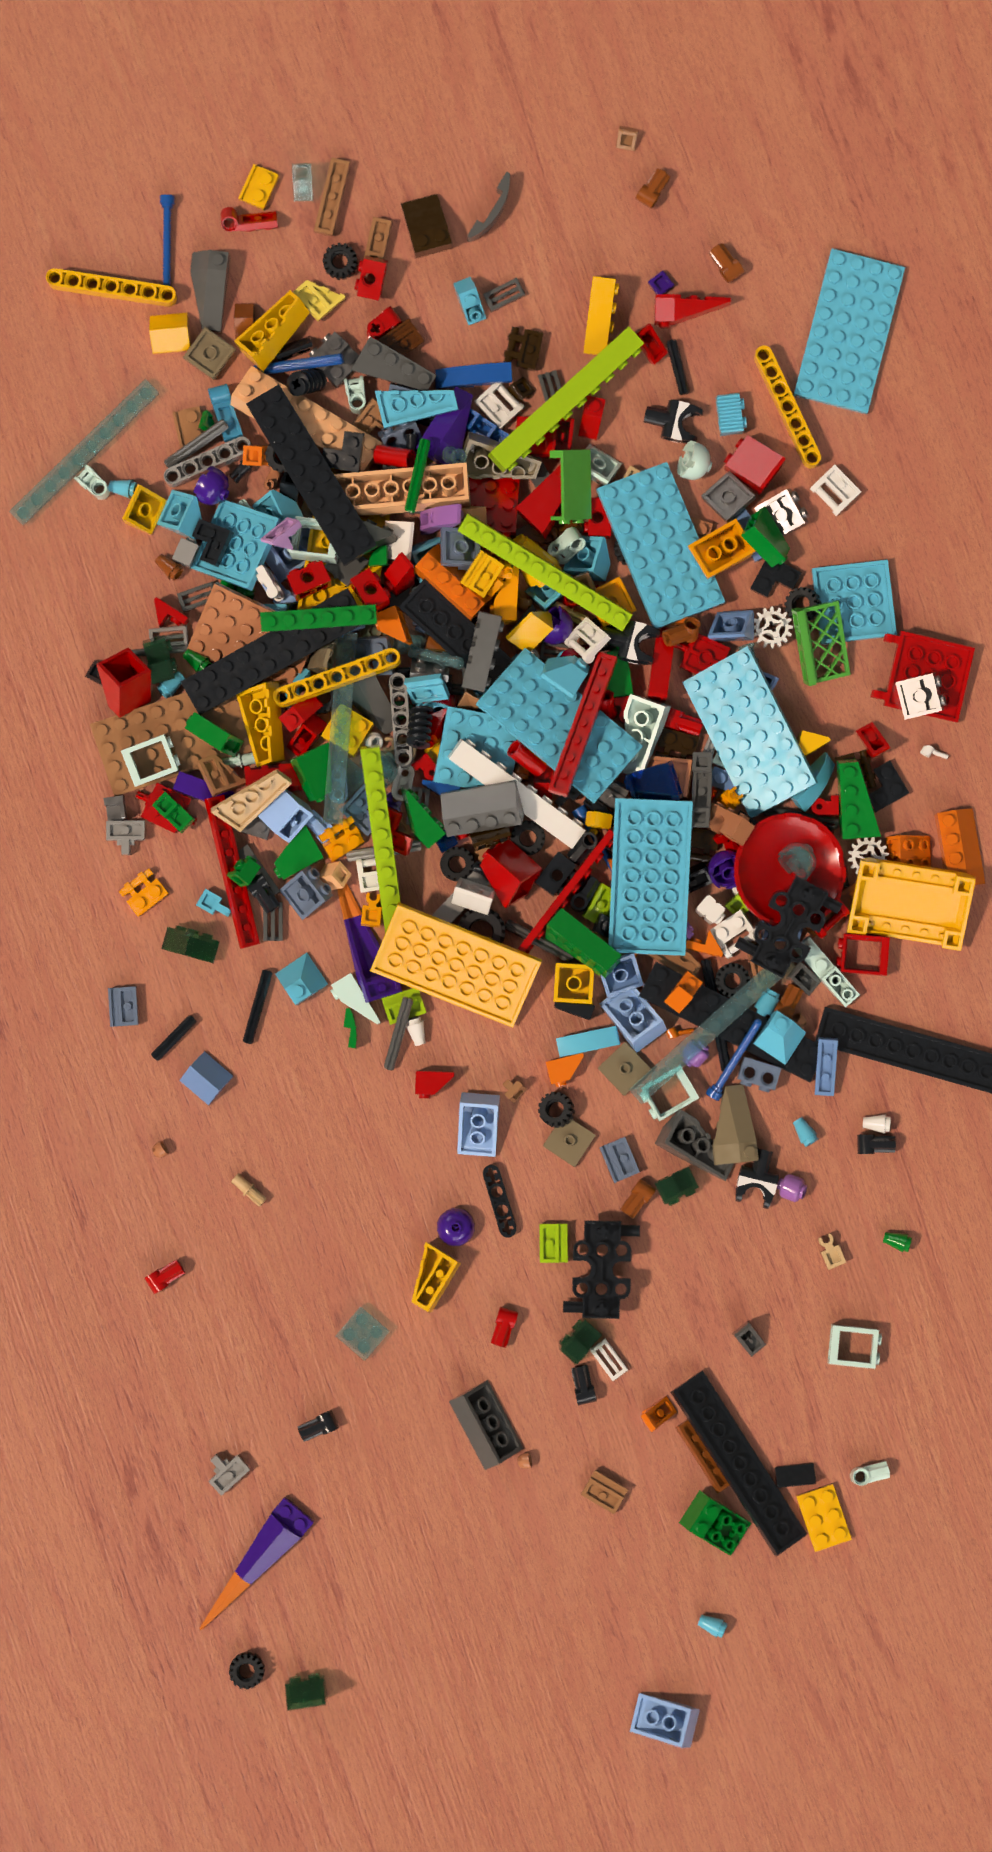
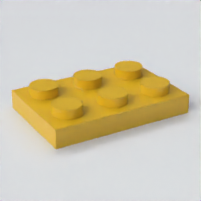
M833 1484L796 1496L815 1552L852 1540Z

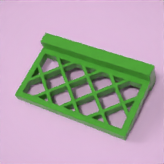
M835 600L809 607L791 609L803 683L812 686L817 685L816 683L851 675L839 601ZM834 606L835 613L830 619L824 615V612L828 607ZM809 611L818 613L813 623L807 618V612ZM822 616L829 620L824 630L816 626ZM832 623L838 627L835 637L826 633ZM814 627L822 632L816 642L810 636ZM824 635L832 639L827 649L819 644ZM835 642L841 646L837 656L830 652ZM817 646L825 651L819 660L814 658L813 654ZM828 653L835 657L830 667L822 663ZM838 661H841L844 664L845 671L837 673L833 668ZM820 665L828 669L824 676L817 678L816 671Z

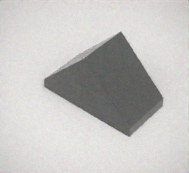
M802 962L797 963L786 976L789 981L803 990L808 996L821 982Z
M745 1322L732 1333L751 1357L766 1345L748 1322Z

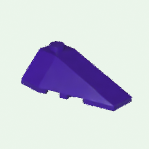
M455 387L454 393L459 410L435 416L422 436L423 439L430 440L427 458L440 465L456 464L462 455V446L466 435V426L473 395L458 387Z

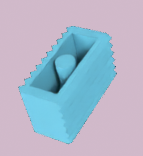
M740 393L717 395L716 405L720 436L743 434L744 428H747L746 417H742V409H745L744 398H740Z

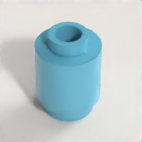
M766 988L765 992L762 991L754 1006L757 1008L756 1012L764 1017L767 1014L771 1016L779 1002L780 994Z

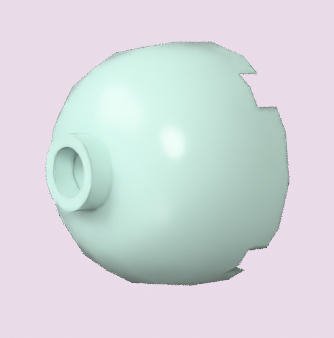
M689 441L683 448V451H685L684 457H679L677 474L685 479L697 480L710 471L712 467L711 456L704 445Z

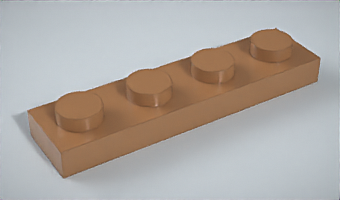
M331 157L314 228L315 233L333 237L350 167L349 161Z

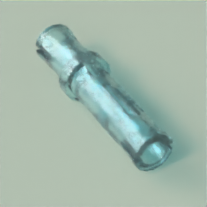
M411 646L408 650L410 658L436 663L441 667L449 666L460 670L464 665L462 657L452 656L447 652L439 653Z

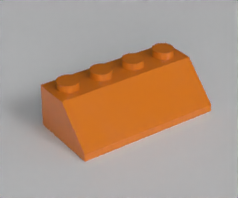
M439 543L428 551L414 567L415 574L422 580L426 579L470 621L496 595L494 594L491 597L486 594L484 598L460 583L467 570H458V567L441 566V544Z
M973 808L936 813L934 816L943 868L975 876V885L985 884Z

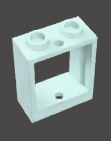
M296 516L295 519L300 521L302 527L292 536V540H290L294 550L287 549V551L290 553L291 558L317 562L322 560L323 563L337 564L338 555L331 544H329L328 554L298 551L302 528L322 529L315 518Z
M165 734L121 750L135 787L179 770L178 766L181 764L177 754L173 755L171 748L174 746L170 736L166 737ZM162 741L171 768L141 779L131 752Z
M681 1065L674 1067L640 1087L641 1092L638 1093L644 1103L648 1102L651 1109L648 1111L654 1120L657 1118L658 1121L663 1120L699 1098ZM675 1073L689 1098L660 1114L647 1089Z
M831 1324L827 1363L875 1369L876 1364L879 1365L880 1353H877V1347L881 1345L882 1334H879L878 1329ZM840 1331L872 1334L870 1363L837 1359Z

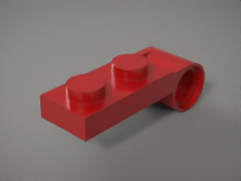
M226 207L222 209L220 214L221 227L228 232H251L258 229L270 230L278 227L276 211L238 215L234 208Z

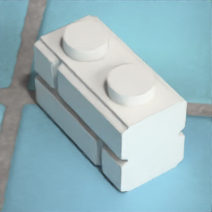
M710 895L706 896L695 909V912L700 917H704V920L710 925L713 923L718 925L726 916L723 913L725 908L721 904L716 903V900Z

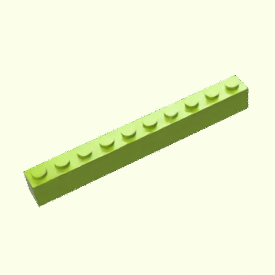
M628 326L487 456L502 472L506 469L511 471L518 464L516 462L517 459L520 457L524 459L532 452L530 448L534 444L540 445L546 439L544 435L548 431L552 434L560 426L558 422L562 418L566 421L573 414L571 411L576 406L580 408L586 403V397L590 393L592 396L601 389L599 385L603 381L608 383L615 376L613 372L617 368L621 371L628 364L627 359L629 357L635 358L642 351L640 347L644 342Z
M467 513L459 525L458 532L619 630L623 631L632 617L630 611L471 514Z
M380 744L360 747L386 933L398 902L401 903Z

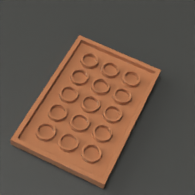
M215 582L187 649H191L209 658L210 662L215 663L268 633L261 632L260 612H273L275 610ZM309 655L260 681L257 685L265 682L279 681L280 688L293 683L292 681L296 676L301 674Z

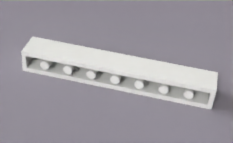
M466 739V741L459 740L448 755L452 762L484 785L516 780L524 814L573 849L586 831L582 828L584 825L575 817L571 820L567 817V811L560 806L556 809L551 805L553 803L552 800L545 795L541 798L536 794L538 790L530 784L526 787L521 783L522 778L514 772L512 775L505 771L507 767L499 761L496 764L490 760L492 756L484 750L481 753L475 749L476 745L469 739Z

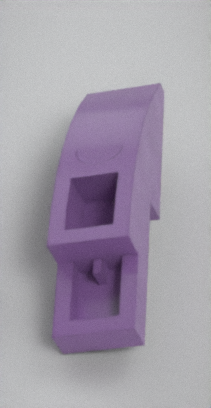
M461 504L444 505L421 511V535H430L442 527H455L461 524L463 520Z

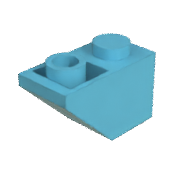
M471 277L453 283L468 325L486 319L476 286Z

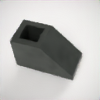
M369 519L366 521L362 520L377 545L370 552L397 541L398 538L394 535L391 528L387 526L381 528L377 526V523Z

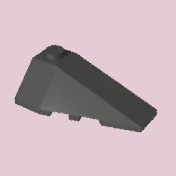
M215 250L192 252L190 273L202 330L206 327L210 331L221 332L230 265L229 252Z
M354 667L351 669L350 674L356 676L360 673L361 669ZM339 673L333 676L334 681H341L342 675ZM375 675L338 688L341 694L365 717L373 722L384 735L393 731L391 704ZM397 718L396 723H397L398 725H401V723L399 722V720H398V718Z
M681 1109L663 1126L655 1142L657 1146L723 1181H726L734 1163L714 1165L713 1140L711 1136L703 1130L696 1118Z

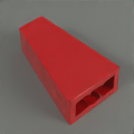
M561 464L516 507L518 514L544 539L548 536L556 520H551V516H559L561 513Z
M661 628L660 637L655 638L654 661L651 664L647 698L663 703L667 699L674 645L671 647L666 646L662 637V632L669 628Z

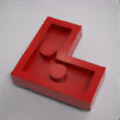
M388 806L394 851L408 856L414 837L398 831L403 812Z

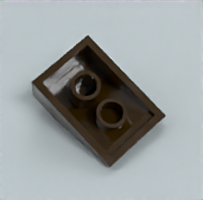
M437 194L401 203L415 258L452 249L451 238Z
M509 827L469 833L475 851L496 845L499 842H505L508 839L511 840Z

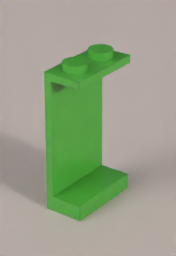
M591 449L550 450V458H561L562 515L551 516V520H559V524H570V520H572V523H584V519H592Z

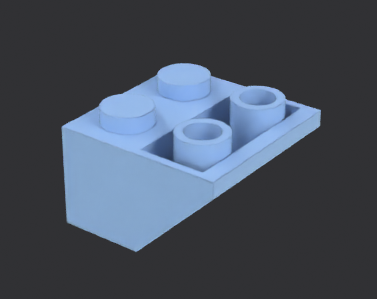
M285 789L258 817L275 834L290 843L314 814L306 802Z

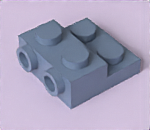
M442 527L440 529L441 566L458 567V570H468L482 546L458 532V528Z
M310 865L280 889V892L302 920L333 896L331 887L327 883H323L319 877V871Z

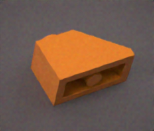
M392 606L377 613L378 624L375 625L378 631L408 645L413 644L403 611L398 606Z
M583 1053L545 1062L550 1083L555 1084V1087L567 1085L566 1081L571 1079L584 1057Z

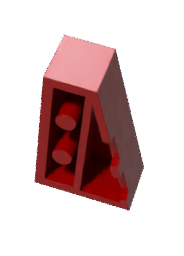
M291 763L274 766L261 765V767L250 768V766L244 767L246 787L278 769L292 781V784L286 789H291V792L302 791V785Z

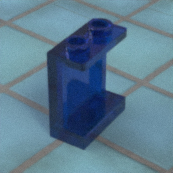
M672 760L625 775L624 783L626 789L630 790L632 796L630 799L675 801L684 797Z

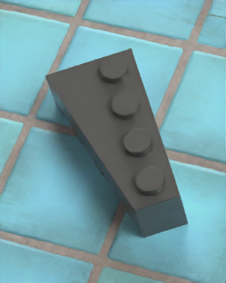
M372 337L368 338L350 370L419 391H428L436 377L434 373Z
M479 611L462 687L484 692L485 688L489 689L491 677H488L489 669H494L496 659L492 658L493 652L498 651L500 644L497 635L498 632L503 631L505 622L501 620L502 616Z

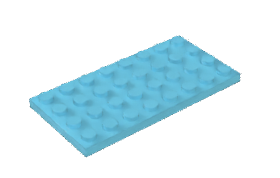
M831 249L793 396L863 414L868 413L905 267Z
M667 462L596 489L653 627L660 629L725 603L715 576L709 579L706 578L688 548V545L699 540V537Z
M746 646L682 682L733 785L737 787L738 795L743 794L744 797L741 801L750 817L754 818L818 783L750 646Z
M524 648L477 701L476 705L555 771L583 695L577 691L571 698L542 678L541 673L545 664ZM599 710L572 786L591 802L595 803L643 746Z
M615 798L608 945L618 953L685 956L693 801Z

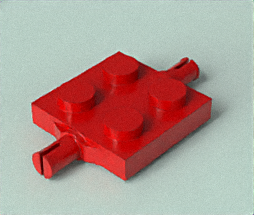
M698 634V639L688 645L681 642L674 646V648L684 652L680 668L695 675L727 658L731 649L701 634Z
M158 782L149 795L139 790L136 798L145 802V808L141 817L176 834L177 829L152 805L164 792H167L188 812L192 799ZM193 817L195 819V822L192 823L193 826L197 821V818Z

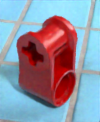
M390 306L368 323L367 336L378 341L379 338L400 325L403 321ZM372 328H374L375 330L379 329V333H372Z

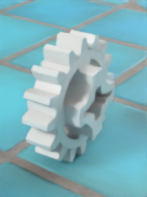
M773 607L770 608V611L763 608V614L759 612L756 614L759 619H754L756 624L754 625V630L756 631L754 637L758 636L757 643L764 642V648L767 644H770L771 649L774 648V644L781 647V641L787 643L786 636L791 637L792 635L788 632V630L793 629V626L788 625L791 622V618L786 619L787 612L781 614V608H778L777 611H774ZM772 616H777L781 620L773 619ZM764 618L765 625L759 629L760 622ZM769 624H771L772 626H777L774 632L772 630H766L769 627ZM785 627L784 634L780 637L779 630ZM767 635V636L771 637L772 640H768V639L764 638L763 636Z
M872 837L871 841H868V838H864L863 842L857 839L858 845H851L854 850L848 851V854L852 855V858H849L848 861L853 862L850 867L851 869L856 867L855 874H858L859 870L856 858L860 860L863 858L860 855H866L868 852H871V856L874 858L886 860L885 857L889 853H884L887 846L881 847V840L876 843L874 842L875 837ZM868 844L867 849L863 852L857 851L861 846ZM875 846L880 850L881 856H877L874 852Z

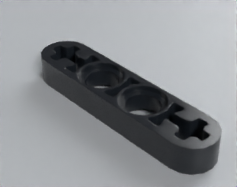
M488 1165L483 1170L486 1188L499 1231L502 1236L509 1238L516 1233L514 1217L500 1170L495 1165ZM489 1168L497 1171L494 1177L495 1181L500 1179V1183L488 1185V1182H492L491 1177L486 1176ZM499 1186L502 1189L503 1193L500 1197H494L491 1194L493 1187ZM498 1206H507L508 1213L505 1216H500L497 1213ZM511 1216V1220H507L509 1226L514 1228L511 1230V1234L502 1231L505 1228L504 1221L500 1223L499 1219Z

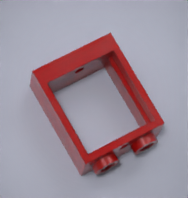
M842 934V938H838V949H841L840 957H837L836 967L839 968L841 973L887 976L890 937ZM847 940L880 942L878 971L845 968Z

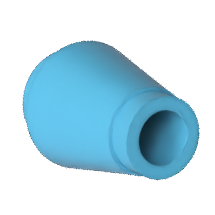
M111 480L109 492L131 499L138 483L134 482V480Z
M178 671L159 682L160 685L157 689L165 698L172 697L182 685L181 681L185 677Z
M803 1117L793 1122L799 1140L805 1147L818 1140L817 1133Z
M701 1615L698 1626L716 1638L723 1637L728 1625L723 1619Z

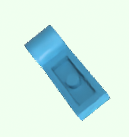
M224 384L209 388L208 393L217 421L223 419L229 426L222 433L224 442L242 437L243 433L234 407L230 405L231 395L228 385Z

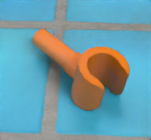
M675 1027L666 1030L669 1039L694 1033L693 1028L678 1032Z

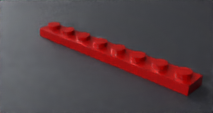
M599 652L548 788L550 793L568 797L618 661L616 656Z
M225 795L204 799L239 947L242 949L258 945L260 941L247 887H240L227 876L228 872L235 870L234 865L240 858L232 826L211 813L212 807L225 800Z
M611 829L601 839L517 950L529 954L534 947L531 944L534 939L537 938L539 940L546 931L543 929L544 926L556 915L555 912L559 907H565L569 901L567 896L571 892L575 894L581 886L578 883L581 878L584 877L586 879L592 872L590 867L594 861L598 864L605 855L602 853L606 846L610 848L613 844L614 832Z

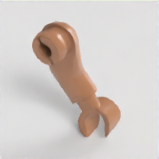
M269 466L270 472L264 482L265 489L269 491L275 489L281 476V472L273 470L271 466Z

